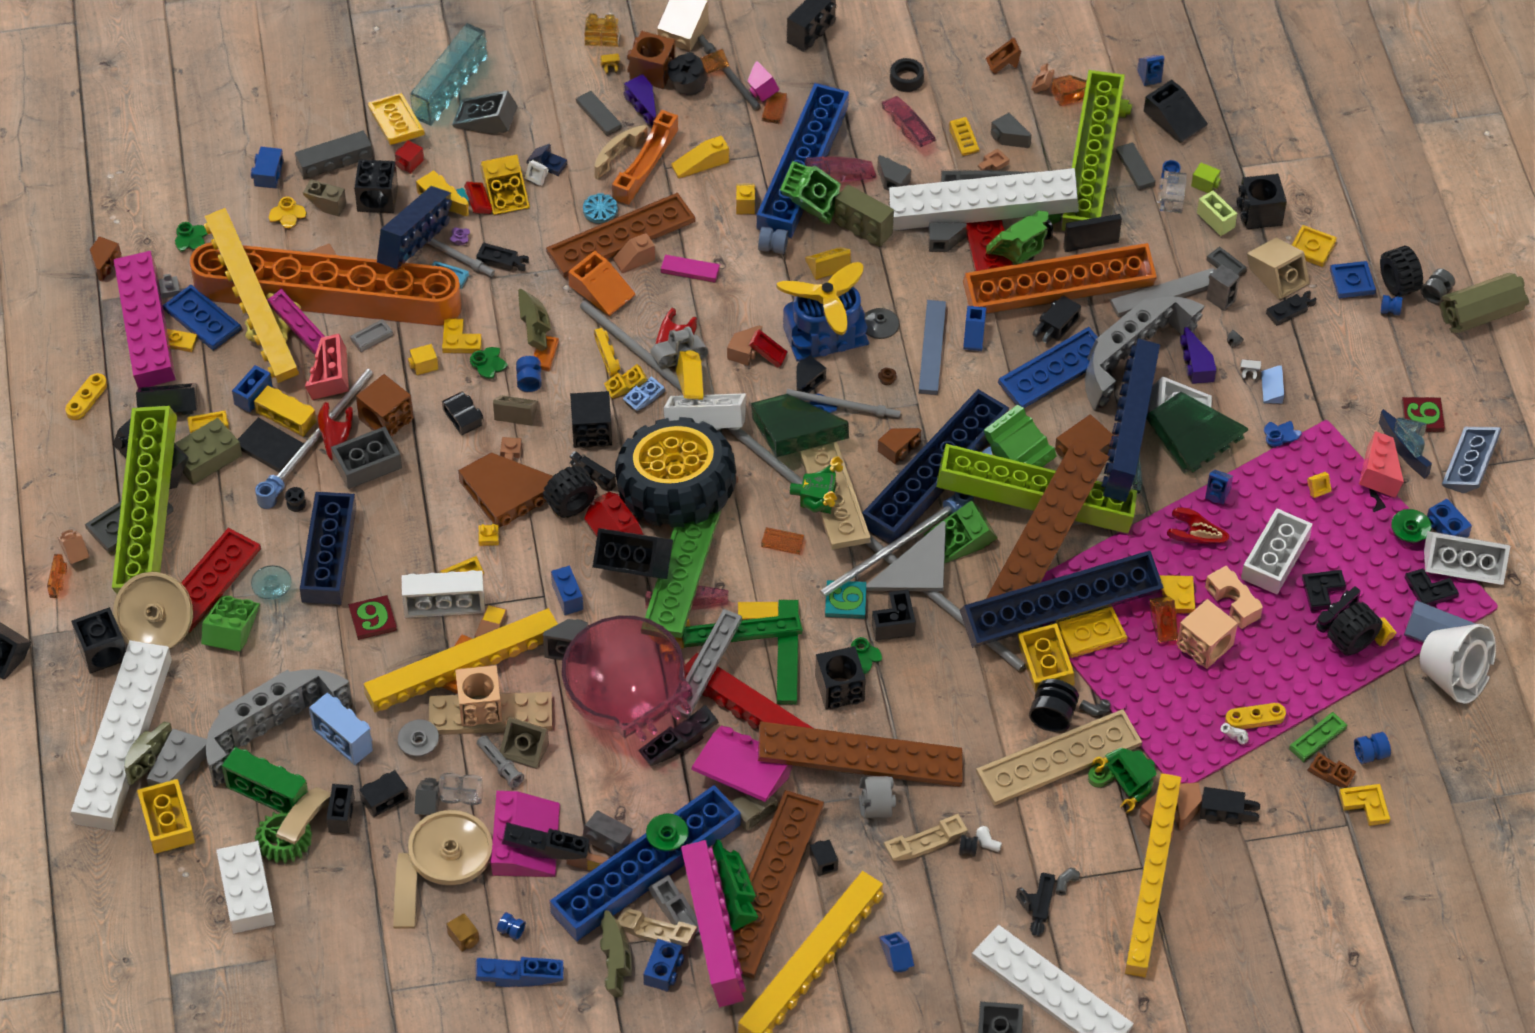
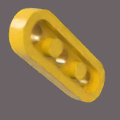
M602 328L594 329L595 341L608 375L614 376L620 370V364L618 359H614L613 346L608 344V333L606 330L603 331Z
M95 373L87 378L65 407L69 419L80 420L90 410L107 388V381L104 375Z
M1279 703L1235 708L1226 713L1225 723L1239 729L1276 725L1284 721L1286 709Z

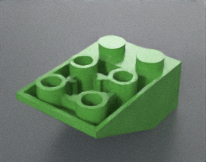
M972 500L943 520L946 522L944 564L979 551L998 538L981 509ZM934 526V527L931 528L929 531H927L926 533H924V536H926V535H927L930 531H932L936 526Z
M221 596L202 623L201 644L240 652L247 642L260 603L249 599L241 600L232 596Z

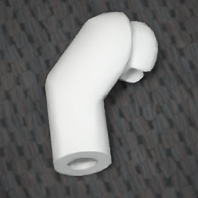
M1224 723L1221 726V731L1230 739L1237 740L1239 744L1248 742V733L1245 730L1234 728L1228 723Z
M981 826L978 828L976 836H978L980 846L1000 852L1002 842L992 840L988 827Z

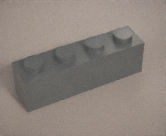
M362 130L295 152L296 165L303 179H307L357 163L358 159L367 160L373 158L372 145L365 131Z

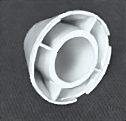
M1483 624L1435 630L1427 636L1420 652V667L1427 676L1455 701L1464 704L1470 703L1479 696L1490 678L1486 675L1490 664L1494 665L1496 643L1494 634L1489 627Z

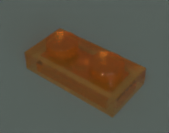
M54 554L47 584L50 598H58L59 591L63 590L64 582L62 577L63 574L67 573V563L64 562L62 554Z

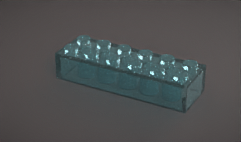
M466 23L410 93L411 108L418 121L432 126L435 121L439 120L444 109L449 107L452 99L459 94L463 85L468 83L469 78L473 73H476L482 61L487 59L488 51L485 30Z

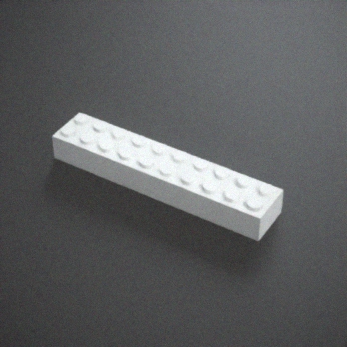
M1075 168L889 188L890 207L894 209L893 231L929 227V223L936 222L972 223L1032 216L1038 210L1046 211L1048 215L1079 212Z
M129 640L71 810L75 825L115 831L130 787L124 769V761L135 740L144 731L149 730L172 661L168 646Z

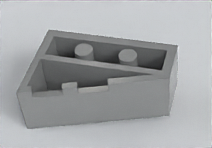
M172 729L147 777L148 786L178 779L181 786L187 780L186 777L193 770L196 771L200 767V763L206 758L207 739Z

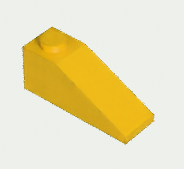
M722 135L711 138L671 163V166L678 179L729 163V147Z
M692 350L680 351L676 374L683 397L703 400L702 365L699 353Z

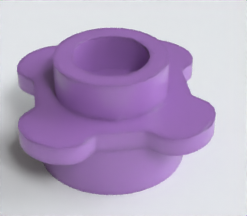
M457 227L452 229L451 242L456 245H464L468 242L469 229Z

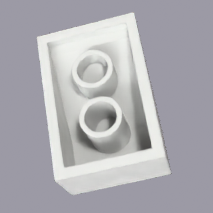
M1162 377L1152 386L1149 419L1167 426L1209 429L1212 396Z

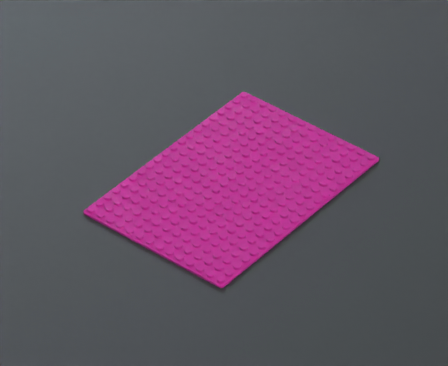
M1324 420L1302 432V435L1296 441L1285 442L1280 446H1276L1227 473L1233 475V482L1224 505L1205 498L1207 485L1131 525L1128 534L1118 532L1045 573L1041 581H1048L1151 550L1159 575L1193 576L1195 609L1208 599L1229 616L1231 604L1236 601L1230 597L1216 601L1205 588L1207 576L1224 566L1234 571L1240 582L1246 585L1254 598L1261 602L1263 607L1261 618L1242 629L1237 625L1234 645L1208 669L1197 664L1190 655L1182 652L1177 646L1180 622L1191 613H1174L1170 603L1163 597L1162 590L1149 596L1112 606L1128 637L1127 642L1071 658L1067 651L1071 665L1098 698L1110 701L1109 711L1114 713L1124 709L1142 741L1140 748L1149 759L1155 762L1156 768L1163 774L1180 776V784L1196 783L1420 655L1423 642L1404 635L1414 603L1417 600L1404 577L1406 573L1422 568L1425 570L1424 548L1426 539L1411 543L1401 540L1394 534L1391 527L1394 515L1401 510L1409 509L1398 496L1394 498L1376 491L1386 508L1373 512V508L1377 503L1376 499L1370 496L1369 488L1359 485L1364 459L1328 420ZM1322 472L1328 473L1332 492L1315 498L1312 497L1307 479ZM1178 507L1192 509L1212 524L1225 530L1229 534V539L1225 543L1217 544L1186 543L1174 540L1167 536V531L1169 529H1177L1188 533L1189 525L1184 521L1174 518L1172 511ZM1276 508L1313 524L1310 538L1278 595L1241 579L1243 565ZM1342 570L1346 588L1341 591L1328 592L1330 603H1337L1345 591H1350L1356 586L1360 589L1358 603L1364 602L1379 618L1385 617L1397 632L1396 635L1385 646H1379L1374 639L1362 651L1350 656L1344 655L1328 638V629L1325 632L1317 630L1316 625L1319 614L1323 611H1328V609L1310 610L1302 581V574ZM1426 572L1432 583L1451 578L1459 592L1457 598L1432 605V607L1473 623L1497 610V603L1475 580ZM1269 703H1279L1286 709L1285 719L1280 724L1243 729L1248 733L1249 738L1245 744H1239L1237 740L1230 739L1221 731V726L1225 723L1226 713L1231 709Z

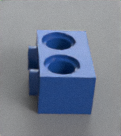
M1448 499L1429 508L1427 517L1431 522V528L1437 533L1469 537L1472 528L1471 523Z
M657 939L643 974L644 985L669 991L671 984L674 985L678 975L676 970L682 966L685 955L682 954L681 945ZM664 973L666 975L658 976L657 974Z

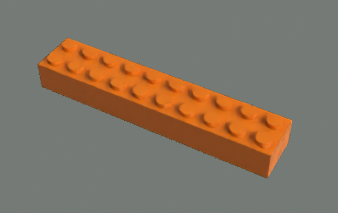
M1144 243L965 273L963 285L968 306L986 307L987 314L1053 303L1062 295L1069 299H1077L1149 287L1154 285L1157 276L1149 244Z

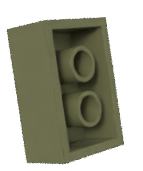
M849 184L835 198L834 222L839 226L850 230L855 235H859L871 244L879 247L893 234V208Z
M219 418L214 419L175 443L189 457L183 474L193 485L242 456L240 442Z

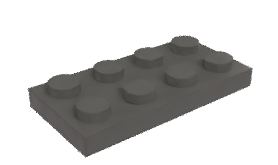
M121 501L85 524L86 529L108 553L116 549ZM169 502L167 506V515L174 511L173 506Z

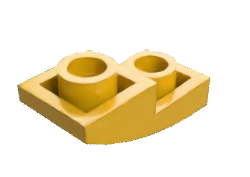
M636 364L623 375L618 372L606 381L604 386L609 391L610 397L614 399L629 393L635 386H641L648 379L641 366Z

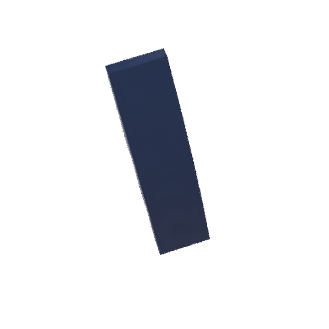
M1383 409L1380 414L1379 425L1384 434L1394 438L1397 453L1413 470L1425 479L1430 474L1432 462L1421 455L1423 447L1411 439L1413 431Z

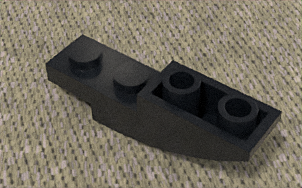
M704 705L692 714L689 719L687 718L675 728L670 726L638 751L650 766L659 764L695 745L704 738L702 734L719 722L709 708Z
M507 822L504 828L502 844L521 849L520 854L534 857L565 860L584 859L587 857L590 839L550 828L548 832H543Z

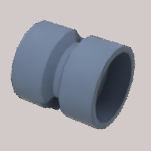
M762 226L758 250L769 252L773 249L775 253L785 254L788 230L777 229L774 232L773 228Z

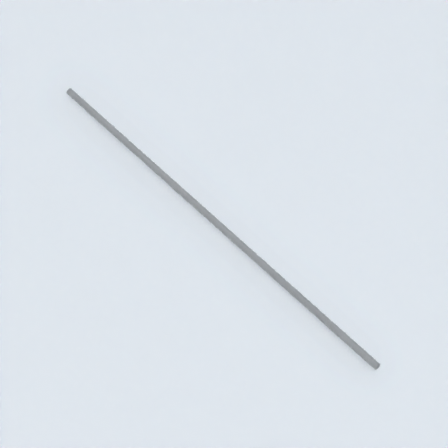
M585 300L581 303L580 308L682 392L676 374L668 368H661L647 350ZM726 428L791 483L802 484L803 479L741 428L738 430ZM870 536V543H866L875 553L885 548L872 536ZM890 553L883 559L891 565L898 558ZM922 591L965 626L959 611L960 609L938 591ZM999 641L986 644L1019 672L1025 668L1026 664Z

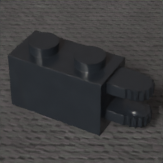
M1062 295L1052 303L1047 312L1042 313L1039 319L1040 324L1035 328L1033 336L1037 338L1044 332L1046 334L1043 336V342L1048 343L1052 338L1059 341L1080 318L1081 305Z
M1204 787L1200 819H1206L1211 822L1221 821L1228 824H1241L1242 821L1257 822L1259 814L1252 811H1258L1260 803L1253 800H1245L1246 792Z

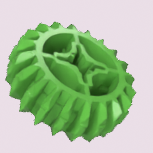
M282 809L280 814L276 815L273 811L272 817L265 816V821H260L259 827L256 828L255 841L259 843L261 855L263 857L267 856L269 861L274 859L276 864L280 860H283L285 864L289 859L294 862L296 856L302 858V852L307 853L308 846H311L312 837L309 824L306 825L305 833L296 844L276 837L281 824L288 815V813L284 814ZM267 840L272 841V843L277 844V846L270 844Z

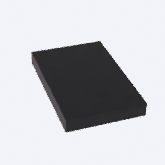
M1115 214L1066 223L1064 251L1069 252L1119 243L1121 215Z
M259 417L238 438L241 451L279 473L304 444Z

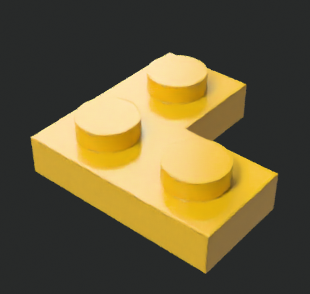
M463 319L444 320L442 352L474 353L475 351H481L482 336L481 334H463Z
M1380 784L1339 790L1344 811L1364 808L1369 826L1390 822V816Z

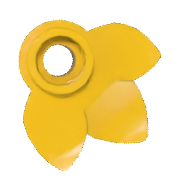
M288 196L281 198L278 206L272 208L269 213L270 222L280 221L281 225L287 229L295 226L297 218L306 217L304 207L297 205L296 201Z

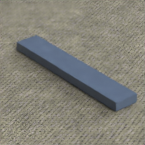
M927 300L919 393L938 395L946 301Z

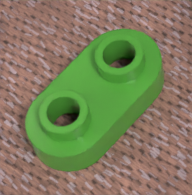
M1100 764L1095 765L1089 770L1088 781L1093 787H1104L1116 779L1107 764L1104 765L1101 772H1098L1101 776H1097V772H1095V769L1101 766Z

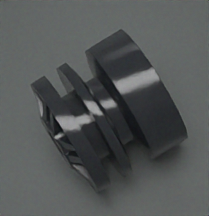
M1058 679L1042 680L1038 684L1035 699L1029 711L1030 720L1043 730L1050 732L1066 731L1070 727L1073 713L1079 700L1078 691L1065 681Z

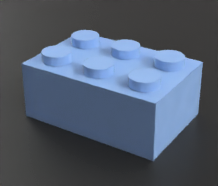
M326 693L309 707L313 730L352 764L356 765L373 751L370 726L365 721H360L351 709H346L337 697H332Z

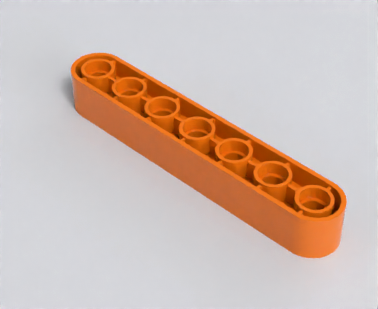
M206 243L196 248L190 257L194 287L211 301L233 304L241 303L240 297L236 298L232 287L235 286L233 281L229 282L225 271H227L226 265L222 266L219 261V249L215 250L212 243ZM242 245L265 297L268 293L275 294L282 289L293 302L301 306V311L436 326L444 325V320L456 319L461 313L459 278L455 272L446 267L405 263L398 269L378 263L376 259Z

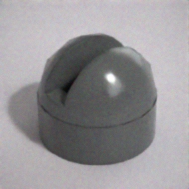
M1234 330L1227 336L1228 343L1233 340L1231 346H1238L1244 340Z

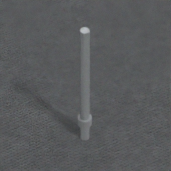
M433 238L430 242H427V244L471 266V269L477 272L481 271L490 277H493L495 274V270L485 266L484 262L478 259L474 260Z
M787 389L786 397L874 413L879 417L899 418L901 412L888 409L883 405L873 406Z

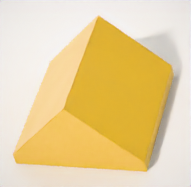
M838 247L807 256L805 260L815 280L834 275L840 269L851 263V251L847 248Z

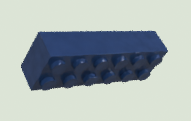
M430 186L381 228L377 262L398 269L411 256H414L419 249H422L428 241L430 242L436 234H439L444 227H447L450 220L448 213L452 205V200H450L451 192Z
M315 492L300 583L302 603L342 605L357 508L355 494Z

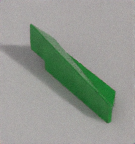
M717 839L712 849L719 868L718 874L723 886L722 892L726 899L730 927L734 931L757 920L758 915L751 904L756 895L741 855L735 850L730 853L723 848L722 841Z

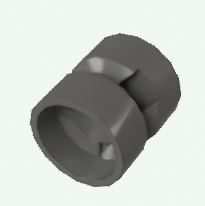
M1436 269L1422 286V296L1431 303H1440L1442 296L1447 295L1454 287L1455 278L1445 269Z

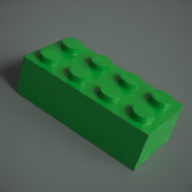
M235 747L222 764L226 788L279 813L282 809L284 814H287L299 799L308 792L307 782L303 776L299 774L294 775L284 767L275 766L265 758H258L245 749L241 750Z

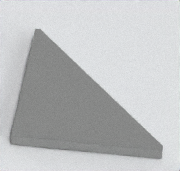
M942 521L866 585V590L899 591L909 589V591H943L946 522Z

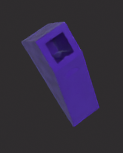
M642 74L624 83L623 94L625 99L633 104L635 111L640 113L645 122L653 127V122L656 119L653 87Z
M1184 327L1183 335H1180V344L1185 349L1183 350V358L1188 363L1186 366L1187 376H1190L1192 384L1214 382L1216 366L1213 355L1188 327Z

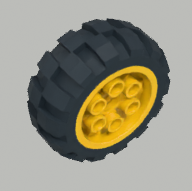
M679 417V420L673 421L665 418L656 420L655 425L650 427L642 426L634 432L633 439L627 438L615 462V475L620 498L639 519L644 517L648 524L659 527L662 524H670L671 528L685 527V523L694 521L695 524L708 520L710 513L714 512L717 514L726 505L737 481L735 458L730 443L712 425L704 421L695 423L693 418Z

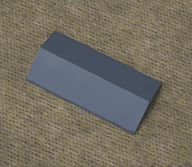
M1464 427L1443 479V487L1461 493H1467L1480 487L1502 431L1501 427Z
M1416 600L1404 635L1424 643L1427 636L1435 630L1474 625L1476 623Z

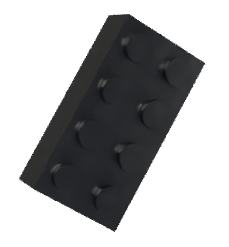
M598 528L592 568L667 579L673 540Z

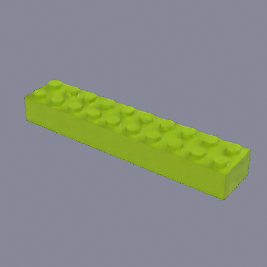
M1088 71L1072 168H1075L1079 212L1063 213V231H1065L1066 223L1102 217L1125 74Z
M170 406L132 408L112 589L116 594H118L121 587L128 580L136 575L146 572H161L177 415Z
M946 444L940 463L936 487L1034 511L1056 470ZM1096 481L1074 521L1128 534L1134 519L1137 490L1130 489L1126 502L1103 496L1104 488L1101 487L1102 482Z

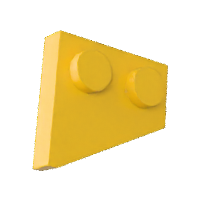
M1159 575L1164 587L1162 595L1170 603L1173 612L1192 613L1195 610L1193 576Z

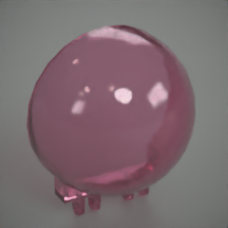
M618 615L604 618L584 628L567 647L562 660L561 672L564 690L574 709L589 723L604 730L619 732L624 739L635 733L643 742L647 737L642 730L647 728L652 735H655L658 731L654 724L669 712L676 720L680 719L681 715L676 706L680 705L687 714L692 711L691 706L686 701L693 694L692 687L684 679L685 663L681 648L674 636L662 625L638 616Z

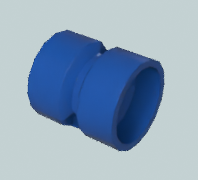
M534 356L519 358L516 362L517 387L524 392L537 391L542 386L541 361Z
M1383 731L1371 734L1370 738L1363 736L1354 739V751L1361 764L1373 762L1374 758L1377 760L1389 758L1391 755L1390 743Z

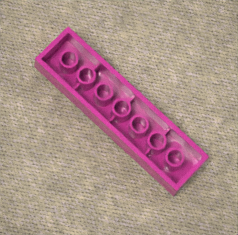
M151 251L114 259L132 372L137 387H150L175 381L156 264Z
M706 840L681 846L710 982L719 1007L742 1002L744 1001L742 992H746V988L741 976L742 970L737 958L738 952L733 940L734 935L729 923L730 917L726 909V899L722 892L723 886L718 874L719 868L712 847L708 848Z

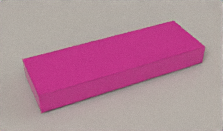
M665 254L661 273L716 283L720 264Z

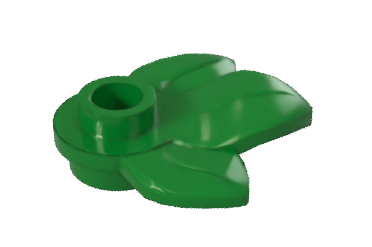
M189 222L180 223L176 229L175 245L182 252L188 247L195 250L205 244L203 237L208 235L203 225L193 226Z
M488 347L483 351H475L470 357L471 366L476 368L482 377L489 379L494 378L495 372H501L508 366L503 359L498 357L500 348Z
M858 637L851 643V647H856L864 674L871 670L872 662L882 661L880 650L871 646L866 638Z

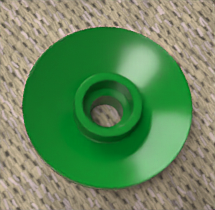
M1405 509L1394 515L1391 527L1398 538L1406 542L1415 543L1426 539L1427 531H1431V522L1424 513L1414 509Z
M669 813L660 814L648 823L646 837L654 848L662 851H672L678 849L686 842L688 827L685 821L677 815Z

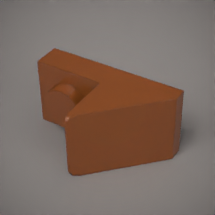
M1013 37L985 59L991 71L996 74L1008 64L1017 68L1022 51Z

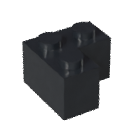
M909 589L889 592V609L872 611V628L875 641L915 636L916 621Z

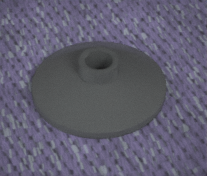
M875 308L865 313L864 319L867 324L866 334L876 339H885L897 332L899 319L891 310Z

